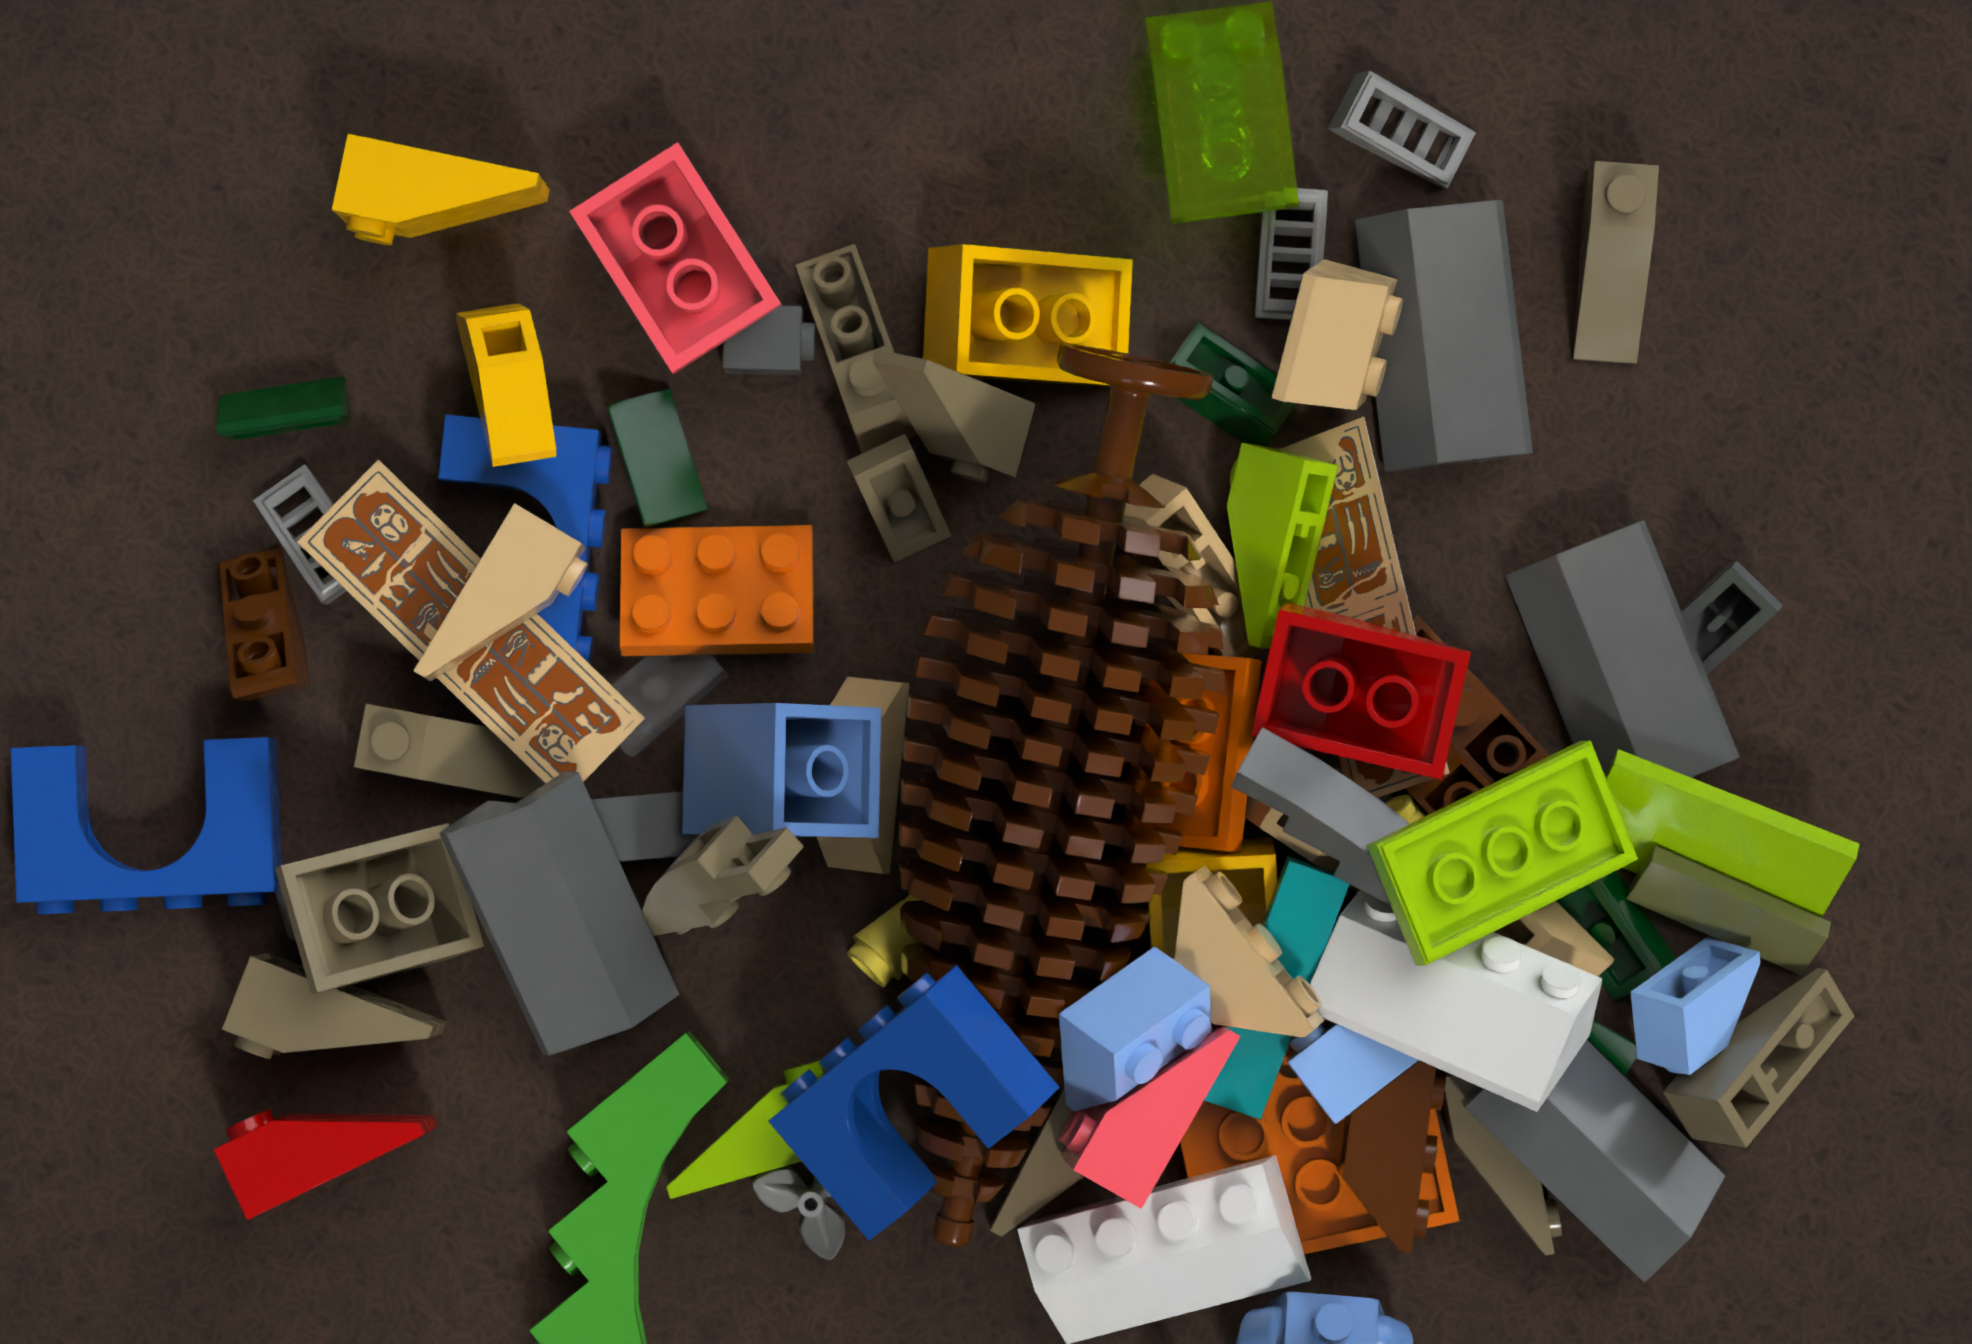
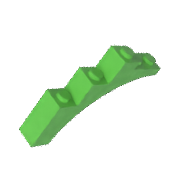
M690 1030L567 1131L574 1140V1143L567 1148L574 1160L591 1178L600 1172L607 1182L548 1231L555 1239V1242L549 1246V1249L557 1261L571 1276H575L581 1271L588 1281L530 1329L531 1334L537 1340L533 1344H647L639 1306V1248L648 1203L667 1156L694 1115L730 1080Z

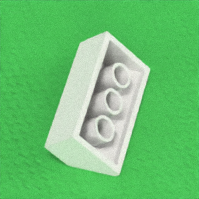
M1359 889L1340 914L1310 986L1314 989L1322 1003V1007L1317 1010L1322 1018L1538 1112L1590 1035L1602 978L1495 932L1426 966H1416L1392 906Z
M1276 1155L1154 1187L1142 1209L1119 1196L1038 1218L1017 1229L1034 1291L1066 1344L1311 1280Z

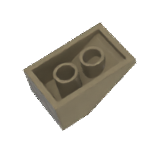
M449 823L275 868L311 994L398 974L445 961L484 947L471 900L439 834L449 827Z
M271 953L250 956L222 1030L238 1035L234 1044L237 1048L271 1059L272 1054L280 1056L281 1053L429 1039L443 1033L447 1021L354 985L311 994L302 965Z

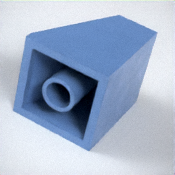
M788 703L685 705L682 834L700 835L713 824L737 815L753 835L788 827L798 837L879 838L881 708Z

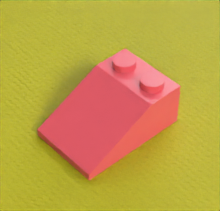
M678 142L569 211L672 374H675L782 306Z
M1211 1022L1212 1032L1206 1035L1198 1046L1185 1050L1159 1069L1148 1082L1138 1084L1116 1101L1093 1106L1085 1111H1073L1058 1141L1065 1144L1060 1154L1061 1157L1074 1171L1142 1209L1241 1036L1225 1026L1212 1024Z

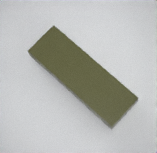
M1656 845L1630 883L1627 900L1721 941L1759 951L1760 958L1799 975L1803 974L1828 939L1831 922Z

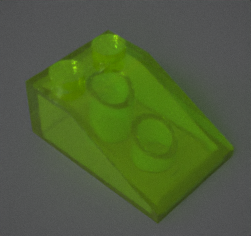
M1272 1L1145 18V51L1171 224L1299 207L1282 60Z

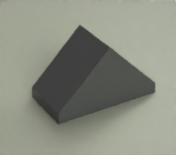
M1738 561L1723 565L1681 609L1707 675L1778 613L1783 606Z

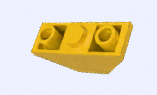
M517 303L456 313V323L492 467L556 457V443L543 359L530 309Z

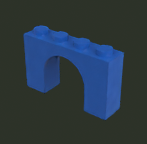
M445 414L439 479L447 483L506 488L529 494L541 502L547 509L557 529L581 542L586 548L580 559L588 563V566L574 591L569 597L559 592L553 604L537 614L591 665L593 637L582 636L585 610L596 611L598 603L600 574L590 573L589 565L591 547L602 548L604 543L606 510L595 508L598 484L609 485L613 447L602 446L603 434L599 430L553 425L556 457L492 467L481 419Z
M277 738L204 740L206 815L203 828L195 844L183 857L166 867L152 871L139 870L120 863L103 849L95 837L88 811L86 746L11 748L16 903L35 902L36 914L75 913L74 900L99 899L100 912L139 910L138 897L163 896L164 909L203 907L202 895L227 894L228 906L266 905V892H275L276 885L279 882L275 868L281 866Z
M957 965L936 982L928 973L919 978L897 997L904 1008L896 1015L888 1005L881 1009L857 1030L865 1039L864 1041L855 1046L847 1037L818 1062L826 1071L817 1078L810 1069L804 1072L780 1093L787 1104L768 1121L868 1241L906 1213L937 1183L932 1172L889 1121L879 1095L880 1070L892 1069L909 1072L933 1085L948 1100L988 1149L1028 1119L1060 1088Z

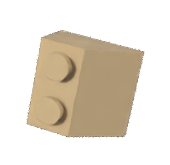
M1326 259L1307 270L1303 274L1272 398L1283 402L1357 410L1366 401L1367 395L1377 397L1387 360L1377 357L1383 333L1388 335L1394 334L1403 304V298L1393 296L1398 279Z

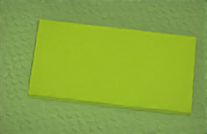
M1591 740L1579 741L1367 845L1416 966H1426L1638 860Z
M1617 750L1604 774L1638 857V860L1622 868L1634 873H1638L1656 845L1822 918L1857 859L1859 843L1625 751Z

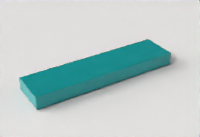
M1287 856L1262 925L1278 943L1282 955L1277 959L1293 979L1299 975L1310 984L1326 948L1349 884L1333 876L1335 873L1333 871ZM1225 1026L1241 1037L1204 1101L1261 1120L1292 1036Z

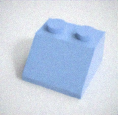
M1154 946L1059 1013L1066 1106L1075 1112L1116 1101L1138 1084L1148 1082L1159 1069L1185 1050L1198 1046L1206 1035L1212 1032L1210 985Z

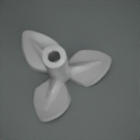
M780 1167L763 1172L752 1181L754 1192L767 1207L780 1213L798 1207L800 1213L804 1215L799 1228L800 1234L805 1244L815 1254L826 1260H831L837 1255L845 1238V1219L837 1210L826 1203L827 1197H831V1195L815 1176L813 1184L808 1186L793 1167Z

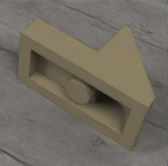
M905 434L847 461L894 563L951 537L942 513Z

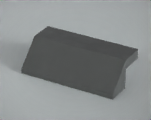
M1503 200L1412 208L1356 219L1355 225L1361 269L1398 279L1393 296L1403 298L1402 309L1393 335L1383 333L1377 356L1387 360L1382 385L1376 397L1385 472L1411 470L1447 463L1482 462L1533 454Z
M1644 520L1505 575L1571 741L1575 744L1579 741L1591 740L1604 774L1618 749L1688 777H1694L1740 757Z
M564 771L517 803L487 801L439 833L542 1055L550 1056L631 1029L680 995L579 772Z
M1588 1040L1585 1041L1538 1112L1479 1086H1476L1461 1101L1464 1108L1644 1283L1691 1239L1725 1178V1174Z

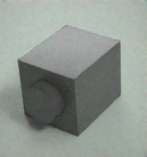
M802 306L778 307L724 342L723 369L725 373L802 376L803 361L815 360L816 324L804 322Z

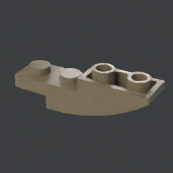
M737 815L713 824L692 841L659 878L647 895L642 913L652 935L656 936L672 932L680 935L692 928L709 926L710 928L718 927L737 911L740 905L737 899L741 896L759 893L760 896H765L782 885L791 873V869L787 865L804 846L788 827L753 835Z

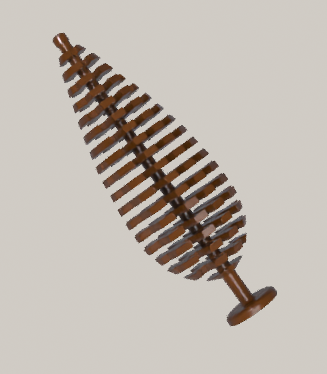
M1061 343L1059 345L1057 355L1058 366L1063 371L1072 375L1110 385V395L1094 471L1051 483L1059 488L1088 495L1086 508L1084 509L1081 505L1048 500L1045 505L1019 498L997 517L1023 528H1026V524L1053 529L1062 539L1080 542L1078 552L1067 542L1036 537L1033 545L1013 541L1005 533L979 534L962 551L965 556L975 557L980 563L1021 575V568L1045 572L1051 580L1025 575L1022 586L1003 582L996 571L965 569L963 575L950 573L940 590L941 593L947 596L967 599L974 609L954 608L952 616L929 612L922 629L924 635L959 641L963 649L945 648L943 657L917 652L914 675L951 683L954 689L937 688L935 699L909 694L907 705L908 718L941 724L944 730H929L927 740L903 737L904 760L933 766L936 772H921L920 781L901 778L902 803L924 807L927 814L913 815L912 823L899 821V844L916 849L919 857L906 858V864L899 863L900 887L908 890L909 895L920 899L907 901L900 908L901 929L912 939L919 942L907 944L902 949V972L914 982L928 973L936 982L957 965L1060 1089L1064 1087L1063 1063L1036 1058L1035 1055L1050 1057L1053 1047L1061 1048L1059 1013L1063 1011L1064 1007L1071 1006L1102 984V980H1108L1125 968L1132 952L1119 942L1140 938L1151 917L1147 910L1137 908L1134 903L1151 902L1153 894L1161 895L1168 877L1164 871L1146 868L1143 863H1161L1164 853L1176 855L1183 838L1179 831L1154 827L1152 823H1172L1175 813L1191 815L1198 799L1197 794L1193 791L1163 786L1161 782H1183L1185 772L1205 775L1210 755L1206 751L1172 745L1169 740L1192 741L1194 730L1215 734L1219 714L1215 710L1181 704L1176 697L1201 699L1202 689L1224 693L1225 673L1222 669L1190 663L1181 654H1208L1209 647L1223 650L1221 628L1215 624L1200 622L1190 613L1154 603V596L1158 594L1175 598L1184 608L1213 609V604L1219 605L1211 583L1202 577L1164 565L1162 570L1139 566L1131 556L1115 553L1117 544L1124 552L1159 557V551L1161 550L1181 554L1188 561L1201 559V555L1189 534L1181 530L1176 531L1151 526L1141 518L1124 515L1126 504L1152 508L1166 507L1132 480L1150 395L1157 394L1200 400L1209 394L1214 375L1157 359L1070 343ZM1107 586H1108L1113 592H1108V591H1106V590H1107ZM1064 587H1069L1070 592L1068 593ZM1124 599L1152 603L1150 611L1130 607ZM1018 610L1037 614L1039 618L1016 614L1013 627L994 623L989 614L1013 620L1014 611ZM1148 636L1165 639L1173 649L1148 643ZM1119 644L1140 647L1139 651L1124 649ZM1007 652L1025 655L1028 657L1007 654ZM982 658L1005 664V666L1001 668L986 665ZM1141 678L1156 681L1162 689L1140 683ZM1114 689L1126 690V691H1130V692H1124V691H1119V690H1114ZM975 701L994 706L996 709L977 706ZM1132 720L1147 722L1151 728L1134 724ZM968 744H971V745H974V746H977V747H981V748H984V749H987V748H988V750H982V749L972 748V747H969ZM1123 762L1139 764L1142 769L1123 764ZM981 777H982V782H981V787H980V792H979V791H978V788H979L980 779H981ZM960 786H964L973 790L960 788ZM1114 802L1130 805L1132 810L1114 805ZM971 818H974L972 833L965 832L969 830ZM951 826L964 831L952 829ZM1104 843L1121 846L1123 851L1105 846ZM962 859L967 860L964 874L957 873L959 872ZM942 867L947 868V869H950V870H953V871H956V872L943 870ZM1094 885L1111 887L1115 894ZM951 901H959L957 915L935 911L933 908L934 905L949 912ZM1084 925L1102 928L1107 935L1105 937L1086 929L1084 939L1081 938ZM941 941L952 943L950 956L927 952L924 947L925 944L939 950ZM1078 966L1094 969L1100 980L1082 972H1079L1078 980L1072 979L1073 968ZM913 1077L912 1084L915 1102L918 1105L932 1107L934 1114L944 1116L918 1119L916 1123L918 1142L924 1149L951 1159L950 1164L949 1162L934 1161L925 1163L937 1181L931 1188L932 1191L943 1195L941 1211L936 1214L933 1237L944 1245L961 1247L967 1245L971 1239L974 1225L972 1214L975 1202L985 1203L991 1201L1006 1182L1002 1177L983 1170V1162H985L986 1167L991 1168L1018 1166L1030 1144L1023 1137L1009 1132L988 1149L948 1100L933 1085L924 1079ZM1044 1102L1028 1119L1013 1130L1029 1131L1031 1125L1041 1127L1051 1110V1105L1048 1102Z

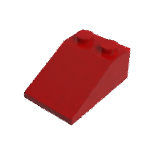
M1286 603L1278 611L1251 736L1257 737L1263 727L1295 746L1442 780L1471 652L1356 618Z
M268 1109L225 1129L230 1142L213 1150L246 1219L249 1220L438 1127V1124L433 1115L290 1113L275 1119L271 1110Z

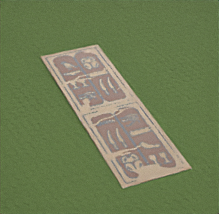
M1361 417L1281 448L1280 450L1338 465L1304 606L1356 618L1416 636L1365 418ZM1339 756L1343 775L1377 798L1435 779ZM1447 762L1443 776L1449 774Z
M379 460L297 541L419 661L481 559ZM535 614L437 677L545 783L564 771L579 772L584 782L645 719L538 614Z

